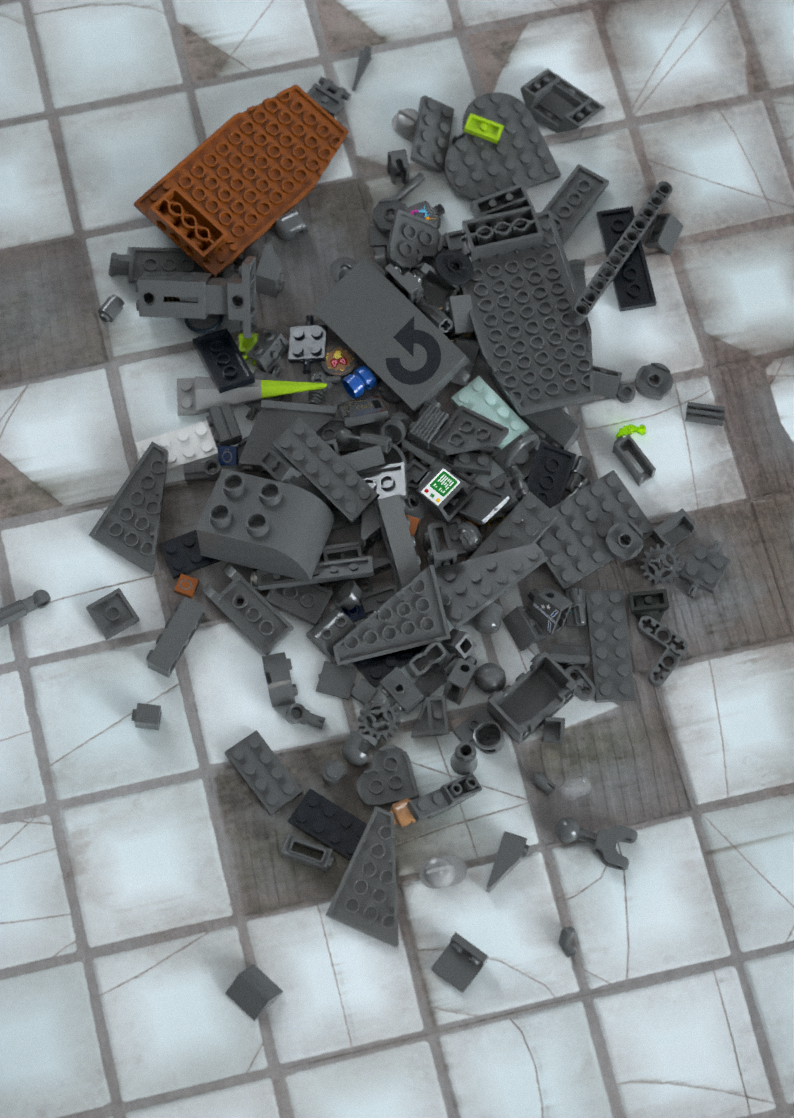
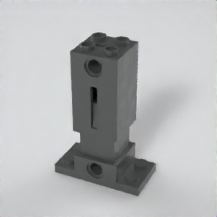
M248 256L242 262V266H239V274H233L231 278H212V273L145 271L140 279L136 281V293H139V299L136 301V310L139 311V317L206 319L209 314H227L228 319L243 320L240 321V332H243V338H251L257 329L255 256Z

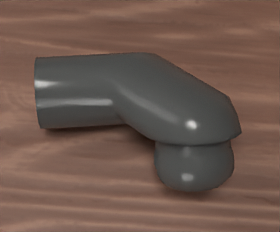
M573 927L563 928L559 937V945L568 958L576 953L571 945V939L575 935Z

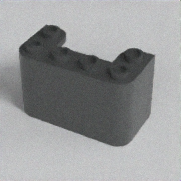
M546 651L541 655L537 654L531 660L530 670L526 674L524 672L515 679L516 682L512 686L507 685L502 691H494L488 697L487 711L518 744L524 742L544 724L545 717L555 715L576 694L578 684Z

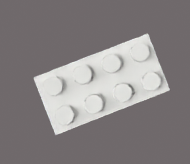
M208 421L135 442L140 459L152 441L168 450L167 472L182 468L184 464L198 463L218 457V449Z

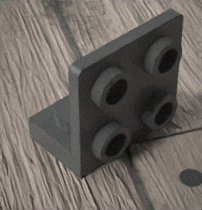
M427 525L423 540L424 550L428 553L427 565H434V569L456 564V549L451 550L447 548L437 552L431 525Z
M455 932L451 937L450 944L431 967V970L457 990L464 993L486 964L488 956Z

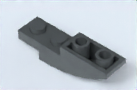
M471 773L442 785L436 791L409 801L406 806L417 822L426 817L429 819L471 798L483 789L474 774Z

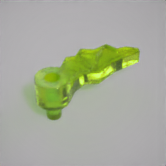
M631 424L629 426L625 425L619 429L616 438L632 435L633 433L645 435L646 427L644 425L639 427Z

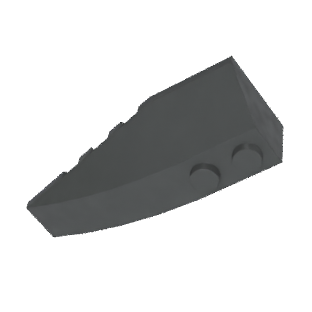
M489 370L491 379L505 401L529 428L538 435L540 440H545L548 444L566 451L573 445L578 438L580 429L578 421L560 407L520 416L491 370Z

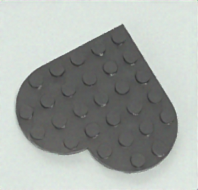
M500 92L481 95L469 104L462 121L464 137L451 146L444 164L445 177L450 187L462 198L464 196L473 201L522 182L525 189H529L561 176V172L526 105L518 98ZM470 113L504 125L498 144L464 132Z

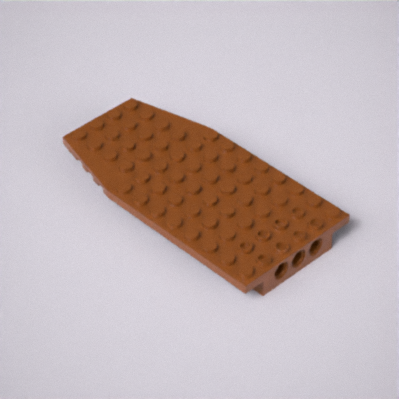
M295 84L277 93L276 96L270 99L267 98L262 103L256 106L253 105L247 108L246 111L239 112L231 117L136 200L134 206L207 273H212V278H216L273 227L279 217L294 208L314 189L349 131Z

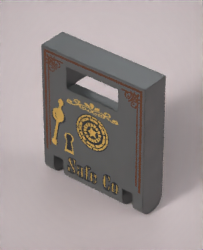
M381 395L340 402L337 405L341 419L346 427L389 419L388 409Z

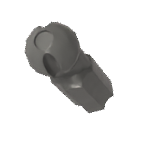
M424 296L418 303L414 302V305L442 333H446L452 328L453 321L436 305L433 306L429 297Z
M341 429L335 435L336 442L341 447L355 444L359 445V448L362 450L380 444L382 453L388 454L392 446V439L387 436L362 433L361 436H356L348 429Z
M42 589L37 590L32 596L1 608L0 627L14 622L38 608L47 607L51 601L49 593Z

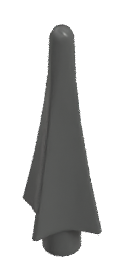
M365 46L364 51L360 50L352 91L356 90L364 71L372 59V53H370L372 48L369 46Z

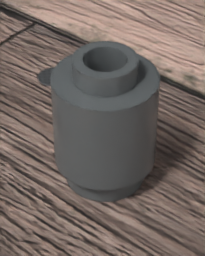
M117 295L108 297L98 310L99 318L106 323L113 322L123 310L124 301Z

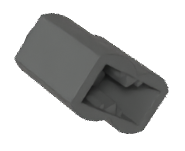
M439 641L427 646L420 654L411 658L406 663L405 668L412 678L419 677L427 672L431 666L444 659L447 651Z

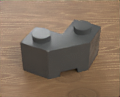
M460 335L453 343L471 361V364L466 365L463 369L472 376V370L479 352V345L477 339ZM456 375L450 382L467 386L471 377L464 382Z

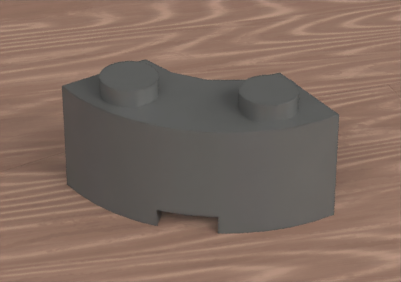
M285 652L262 656L272 708L294 704V696L298 695L296 684H292L289 671L292 670L291 659H286Z

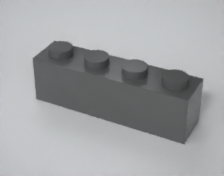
M184 597L182 602H178L175 607V615L173 618L170 617L165 625V632L158 636L155 649H151L146 658L148 660V668L168 678L206 615L205 606L187 597Z

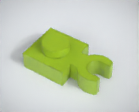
M243 333L239 334V350L241 353H245L243 356L245 361L249 359L247 357L248 352L258 341V333H254L251 338H243ZM252 360V365L255 366L256 361Z

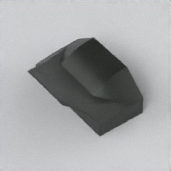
M666 589L628 593L630 612L636 616L638 621L643 616H650L661 622L664 612L669 609Z

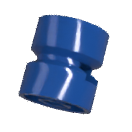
M362 365L354 371V375L349 374L342 379V385L353 399H357L364 394V390L368 391L377 385V381L370 369Z

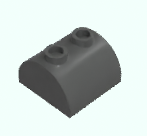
M335 608L308 631L306 636L334 662L336 659L333 646L357 626L343 611Z

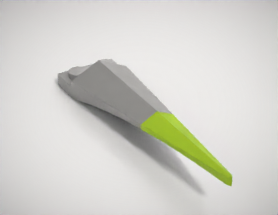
M195 376V378L177 379L178 416L207 413L210 408L226 403L234 406L280 395L326 388L327 384L255 380V383L219 393L211 377Z

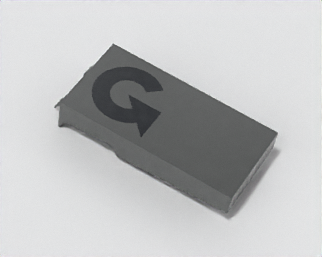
M365 257L312 308L314 313L416 414L430 403L440 408V403L434 397L456 375L464 382L471 377L463 369L466 365L471 364L467 356Z

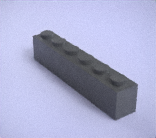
M397 494L378 499L373 503L399 591L421 573L419 566L421 565V560L415 552V538L410 534V520L404 513L405 502Z

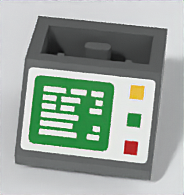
M440 466L416 491L435 519L449 522L472 497L464 482L444 466Z

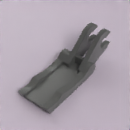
M455 652L441 666L438 663L435 664L414 683L424 698L429 697L447 681L458 660L447 671L444 669L456 658Z

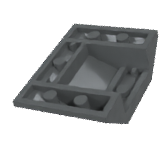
M546 69L520 89L526 108L531 112L532 116L556 133L579 129L605 109L603 105L550 69Z

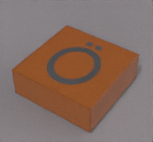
M181 573L174 593L192 599L199 580Z

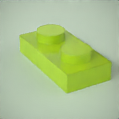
M470 113L464 132L498 144L504 125Z

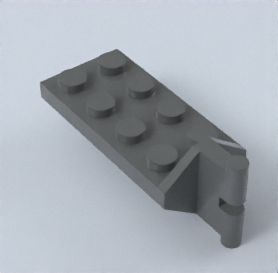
M128 247L127 255L111 254L108 274L111 277L127 275L128 283H136L145 271L206 273V271L181 248Z

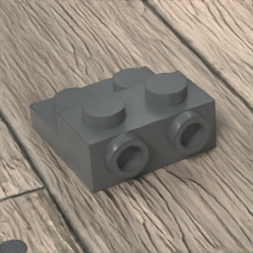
M391 263L385 267V277L412 303H418L424 297L422 281L416 274L412 275L408 271L403 276L401 269L397 266L394 267Z

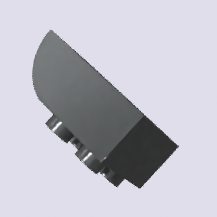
M222 469L196 531L201 556L310 582L335 519L329 507L321 499L303 488Z

